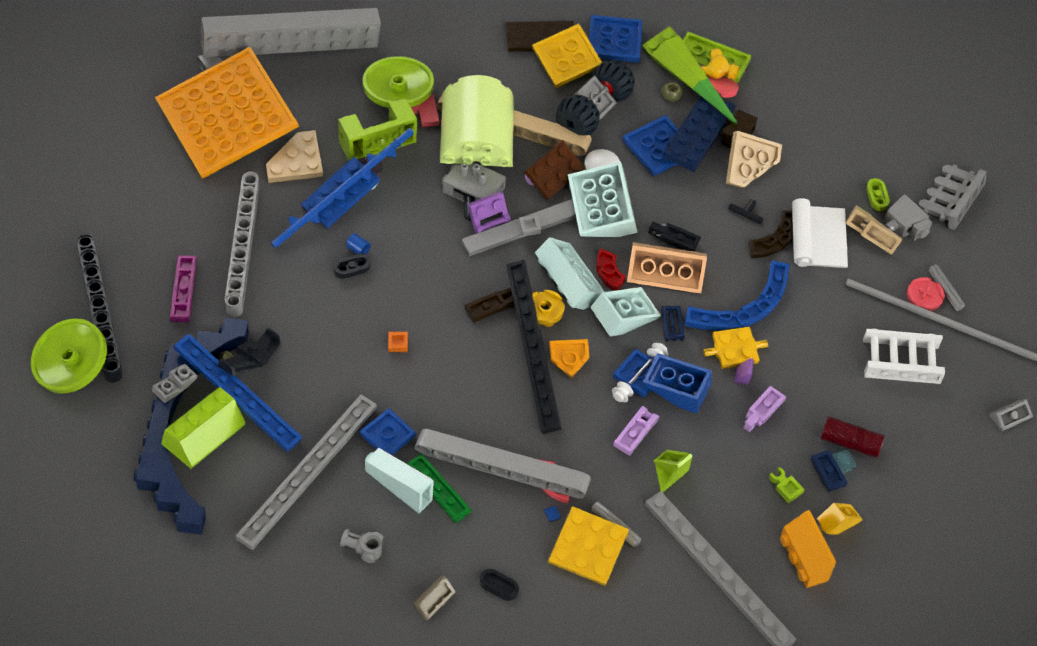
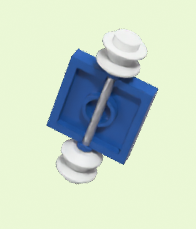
M653 343L652 348L647 350V355L635 349L613 373V378L618 381L617 387L612 389L613 397L616 401L626 403L628 397L633 396V392L642 398H645L650 393L651 389L643 385V380L657 353L668 356L665 345Z

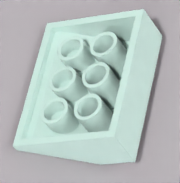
M621 161L568 174L580 236L622 237L638 233Z

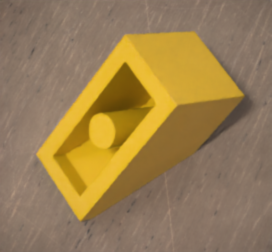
M833 503L817 518L820 522V528L826 534L838 535L863 520L851 504Z

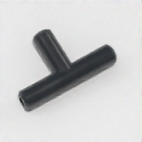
M754 199L749 201L745 209L733 203L728 207L730 211L758 224L763 222V217L751 212L756 205Z

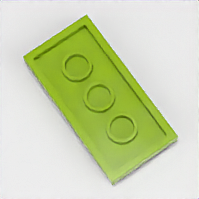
M687 32L683 39V42L698 64L702 66H707L710 63V52L712 49H720L729 65L735 63V65L739 66L736 79H732L739 83L751 60V55Z

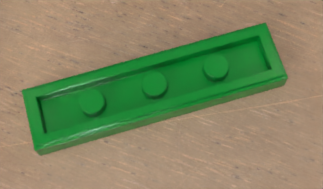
M422 453L406 463L433 480V499L455 524L471 513L472 509Z

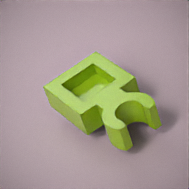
M779 467L777 469L779 477L775 476L772 472L770 473L769 480L774 484H778L775 490L788 504L804 493L805 489L792 475L786 478L785 471Z

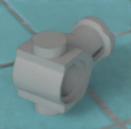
M346 529L342 535L340 546L356 549V553L361 554L363 561L374 563L381 556L382 540L384 537L378 532L363 533L360 536L350 532V529ZM369 546H375V547H377V548H375V549H370V548H368V547H369Z

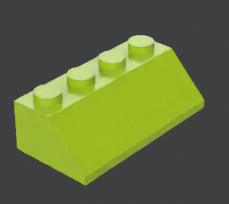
M219 387L166 428L161 444L192 469L245 426L246 422L235 399Z

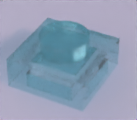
M848 449L832 454L842 473L856 469L857 464Z

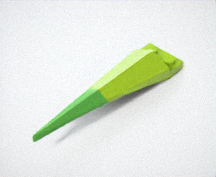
M670 26L642 45L643 50L653 61L680 79L732 123L737 125L736 119L681 37Z

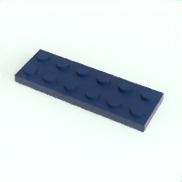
M700 96L665 149L662 157L695 172L728 121V118ZM722 99L730 112L733 113L736 105Z

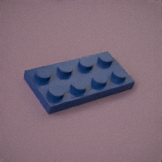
M355 157L350 159L301 204L302 208L306 212L310 211L316 206L315 198L317 196L325 198L343 183L341 174L353 175L364 165ZM370 170L371 179L360 178L344 191L345 199L343 201L335 199L318 213L319 222L328 229L380 182V178Z

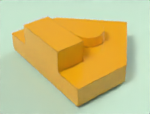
M588 339L549 341L550 361L570 378L589 360Z

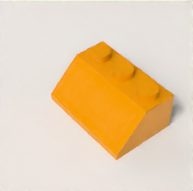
M810 510L784 526L780 536L781 544L783 547H786L789 553V560L795 565L798 578L804 583L806 588L829 581L836 564V560Z

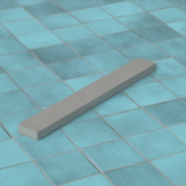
M573 199L527 215H537L541 230L576 218ZM518 218L463 238L461 243L470 257L525 236H522Z

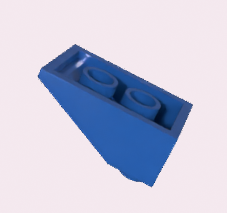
M657 353L643 380V385L677 407L697 414L711 386L712 371Z

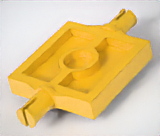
M750 327L716 331L712 334L714 348L703 349L704 357L715 355L720 362L721 369L737 367L750 358L754 360L753 364H758L759 356L757 349L767 348L768 342L767 340L755 341Z

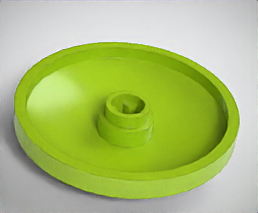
M395 56L378 60L371 64L363 75V90L366 96L374 103L389 108V103L405 98L410 107L417 106L426 101L434 89V77L431 70L424 63L409 57Z
M74 318L56 323L41 335L34 346L31 355L33 376L45 389L54 393H70L85 387L98 375L104 365L107 355L105 337L93 323L84 319Z

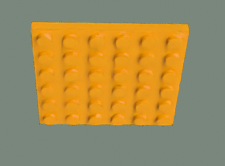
M251 47L155 97L202 179L299 127L296 119Z

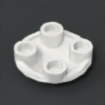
M597 149L588 153L584 164L588 170L620 161L613 152Z

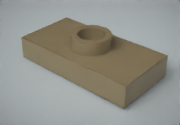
M441 575L413 604L423 619L429 620L456 591L447 578Z

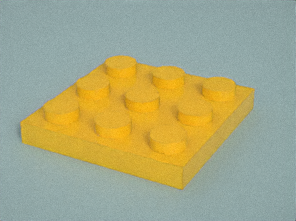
M580 24L532 45L534 52L555 88L595 71L596 67L602 63Z
M572 506L548 563L606 586L629 529Z

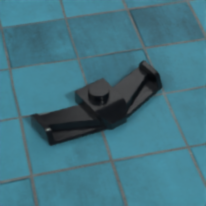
M267 328L257 343L251 339L238 346L236 353L239 355L226 360H219L218 367L231 376H236L264 366L281 344L279 335L270 328Z

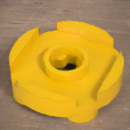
M544 290V292L539 293L536 291L533 293L539 324L546 327L553 326L564 314L565 305L562 302V297L552 290ZM546 305L549 306V309H548V310H544V309H542V307H541V306L545 307Z

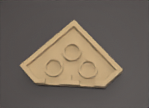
M316 130L297 132L266 164L268 183L323 177Z
M740 131L733 132L726 184L738 188H743L750 184L751 181L780 162L782 145Z

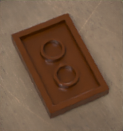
M561 141L524 173L547 201L569 183L568 174L580 172L586 168L567 144Z

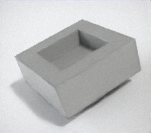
M537 215L519 217L518 222L522 236L541 234Z
M926 218L914 224L909 236L913 240L926 237L930 232L932 222Z

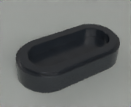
M494 569L484 570L480 575V585L488 592L506 601L514 600L518 596L519 586L513 579Z

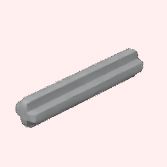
M937 264L931 266L929 273L942 286L945 296L956 311L962 310L965 303Z
M596 502L592 506V512L598 517L628 528L629 532L625 540L632 547L639 545L641 537L603 504Z

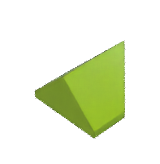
M667 449L654 460L662 493L689 471L692 461L691 453Z

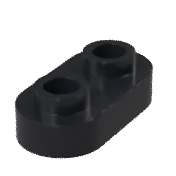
M365 254L346 257L334 263V274L341 279L366 273L370 269V258Z

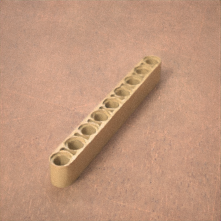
M443 93L436 105L441 112ZM514 110V136L552 148L561 141H564L575 155L584 156L592 140L590 135H577L557 123Z

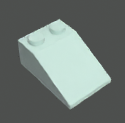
M642 287L603 292L590 307L609 336L623 335L661 316Z

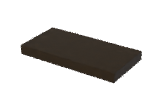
M574 21L505 22L508 52L534 51L533 44L574 26Z

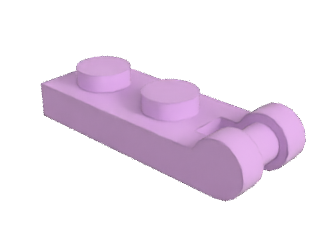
M642 406L614 441L613 446L630 456L650 429L657 423L660 416L648 412V409Z

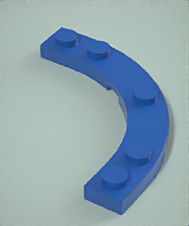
M771 261L768 282L760 297L756 301L754 300L741 307L740 310L733 312L731 310L711 311L688 306L684 326L711 331H723L744 328L759 322L770 314L780 302L786 288L790 264Z

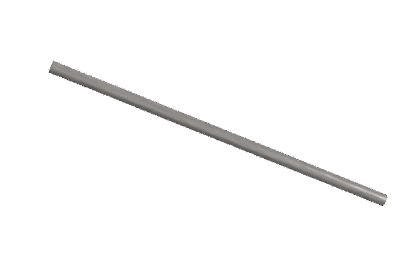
M849 278L847 279L846 286L1037 362V353Z

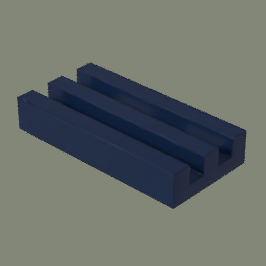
M662 306L661 315L665 341H669V339H672V341L677 339L684 341L681 306ZM666 311H669L670 326H671V333H672V334H669L668 320H667V313H666ZM673 311H676L679 334H676Z

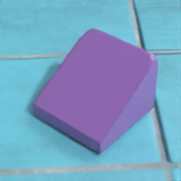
M752 358L736 367L735 383L745 385L750 383L754 363Z

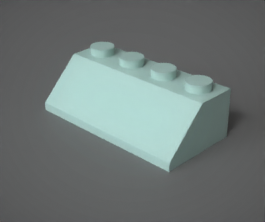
M549 237L535 252L539 258L538 262L547 269L548 276L558 285L557 289L568 299L567 303L572 308L582 310L589 308L599 295L605 292L570 243Z

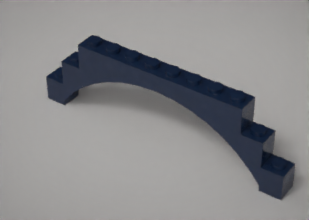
M225 318L224 324L219 327V333L198 331L197 337L194 339L218 359L221 352H230L247 341L249 334L248 320ZM170 344L169 351H166L164 356L165 367H162L160 371L161 381L168 378L170 371L183 364H186L198 376L200 372L174 350L175 344ZM186 388L166 403L158 396L156 401L153 400L151 407L153 414L152 417L148 418L147 429L149 430L148 434H144L143 437L144 450L139 453L138 463L140 465L139 469H135L134 481L137 483L138 490L155 492L154 502H156L159 511L175 513L174 523L177 524L178 532L202 535L206 521L205 507L199 506L184 489L173 469L169 450L161 444L164 431L171 425L176 407L187 390Z

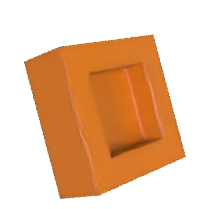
M388 332V352H408V332Z

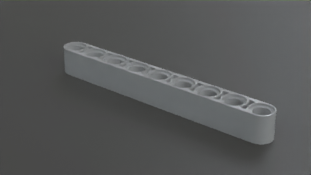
M246 172L243 174L225 293L226 313L230 317L240 316L244 308L259 197V177L255 172Z
M430 429L421 430L414 447L418 453H422L425 456L575 498L585 497L591 480L588 474Z

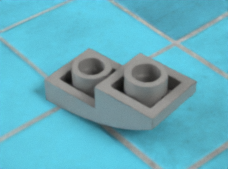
M183 364L170 371L168 378L153 385L152 392L166 403L189 387L197 379V375L186 364Z

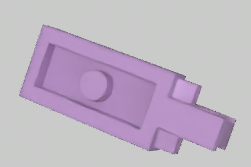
M770 386L749 408L743 429L750 432L756 425L760 427L785 401L786 396Z

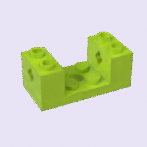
M406 98L389 103V121L380 125L363 129L356 114L338 119L339 144L348 161L353 157L361 160L367 158L368 154L377 155L409 128L413 130L414 134L403 142L400 147L417 142V118Z

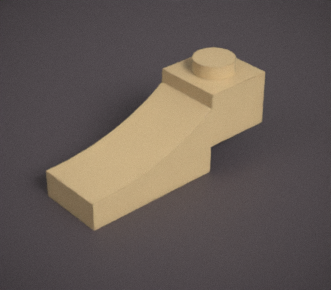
M857 205L846 219L847 225L860 232L861 236L891 255L902 241L900 236L889 230L872 217L871 214Z

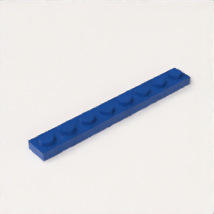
M189 333L174 345V350L216 388L221 387L231 395L239 409L287 453L302 440V436L243 382L236 376H231L219 368V361Z

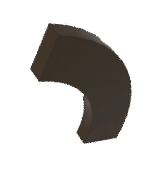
M782 210L781 222L772 235L749 241L751 258L767 257L788 246L793 240L792 210Z

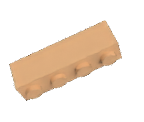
M633 242L627 282L701 293L707 254Z

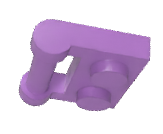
M501 191L467 204L476 234L511 221L504 195ZM498 213H500L501 217H498L484 224H480V220H483Z

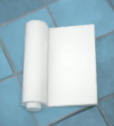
M800 198L792 202L794 263L800 267L847 268L845 208L810 206V201Z

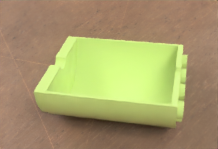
M483 75L465 76L459 78L458 82L453 85L449 84L442 98L440 163L471 165L477 161L483 166L513 167L514 97L509 87L503 86L498 79Z

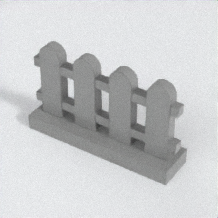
M955 164L953 166L944 165L942 167V174L946 177L938 176L935 178L934 185L938 189H927L926 196L930 201L920 200L919 207L926 214L929 213L940 217V220L943 222L948 220V228L955 231L985 185L987 171L980 169L977 175H975L974 171L967 172L961 170ZM951 178H952V179H955V180H957V181L963 182V183L961 184V183L952 181ZM943 190H946V191H948V192L954 193L955 195H951V194H949V193L943 192ZM935 202H939V203H942V204H944V205H947V207H944V206H942V205L936 204Z

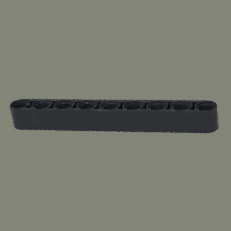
M81 234L76 239L93 324L102 332L107 344V355L103 365L104 376L108 382L115 383L122 378V368L95 243L90 234Z

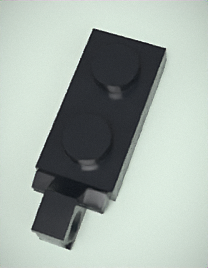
M652 221L648 231L657 239L686 251L695 252L701 239L699 235L670 223L661 225Z

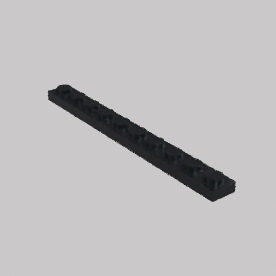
M523 259L506 264L540 429L544 435L562 430L528 269Z

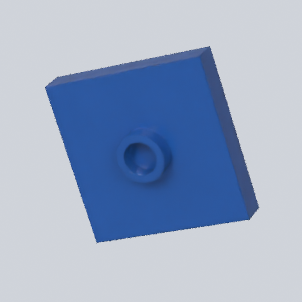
M388 408L360 430V436L374 449L380 448L390 455H394L416 437V432Z

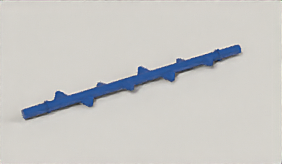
M410 128L377 155L368 154V163L353 175L341 174L343 183L325 198L317 196L315 198L316 206L300 219L292 216L289 217L290 227L274 239L271 245L277 248L286 239L291 238L292 234L308 221L316 224L319 223L318 213L335 199L343 201L345 199L344 191L360 178L370 180V170L386 156L395 158L397 156L395 149L400 147L403 142L414 134L413 130Z

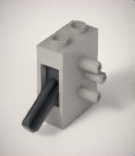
M475 162L471 165L452 164L449 174H445L442 179L443 193L463 201L464 218L471 221L467 204L496 192H502L505 188L506 176Z

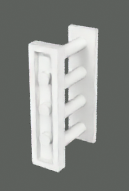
M866 329L863 343H871V361L867 362L864 377L941 384L945 375V367L936 366L935 349L939 348L943 339L942 335ZM878 344L890 345V362L879 361ZM897 345L909 347V364L898 363ZM916 347L927 348L928 366L917 364Z

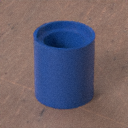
M354 233L348 238L346 247L355 254L366 255L370 250L371 244Z

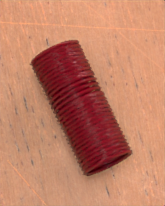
M828 416L820 439L849 450L851 449L856 452L858 450V453L860 452L877 459L885 435Z

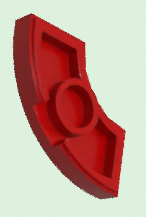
M600 248L596 261L597 273L601 281L612 291L620 290L626 276L616 267L617 255Z

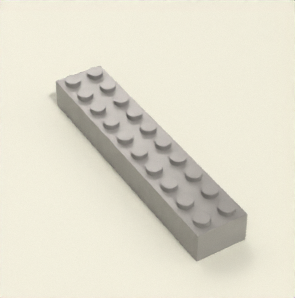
M377 8L201 17L200 42L203 58L233 56L248 47H251L255 55L378 47L381 21Z

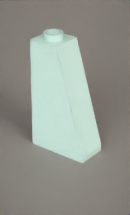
M380 448L374 453L371 452L365 458V471L418 514L432 502L433 480Z

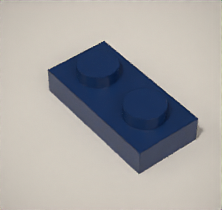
M830 450L811 456L810 460L828 492L847 485V480Z

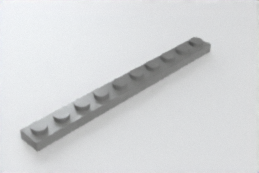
M360 395L237 533L236 540L253 550L377 409V404Z
M661 491L645 501V506L772 646H791L796 642L797 639Z

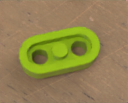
M877 178L870 179L866 186L870 205L877 211H884L888 208L890 202L885 183Z

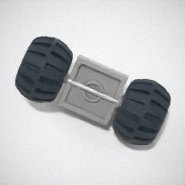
M607 60L599 64L592 78L574 95L560 102L556 111V122L577 135L587 136L593 134L598 127L599 120L617 102L623 101L631 95L635 86V78L629 66L627 67L625 63L619 60Z

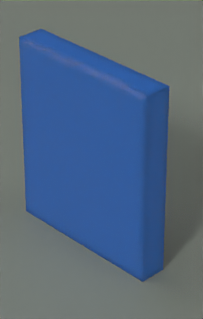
M556 506L544 509L549 522L561 519Z

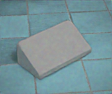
M1022 399L989 413V416L999 430L1004 431L1032 418L1033 414L1027 399Z

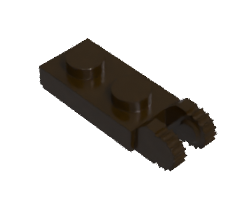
M508 288L496 291L465 304L464 309L472 322L475 323L515 306L513 297L509 298L512 296V290Z

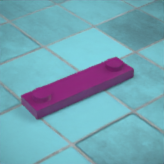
M178 255L170 322H190L197 256Z

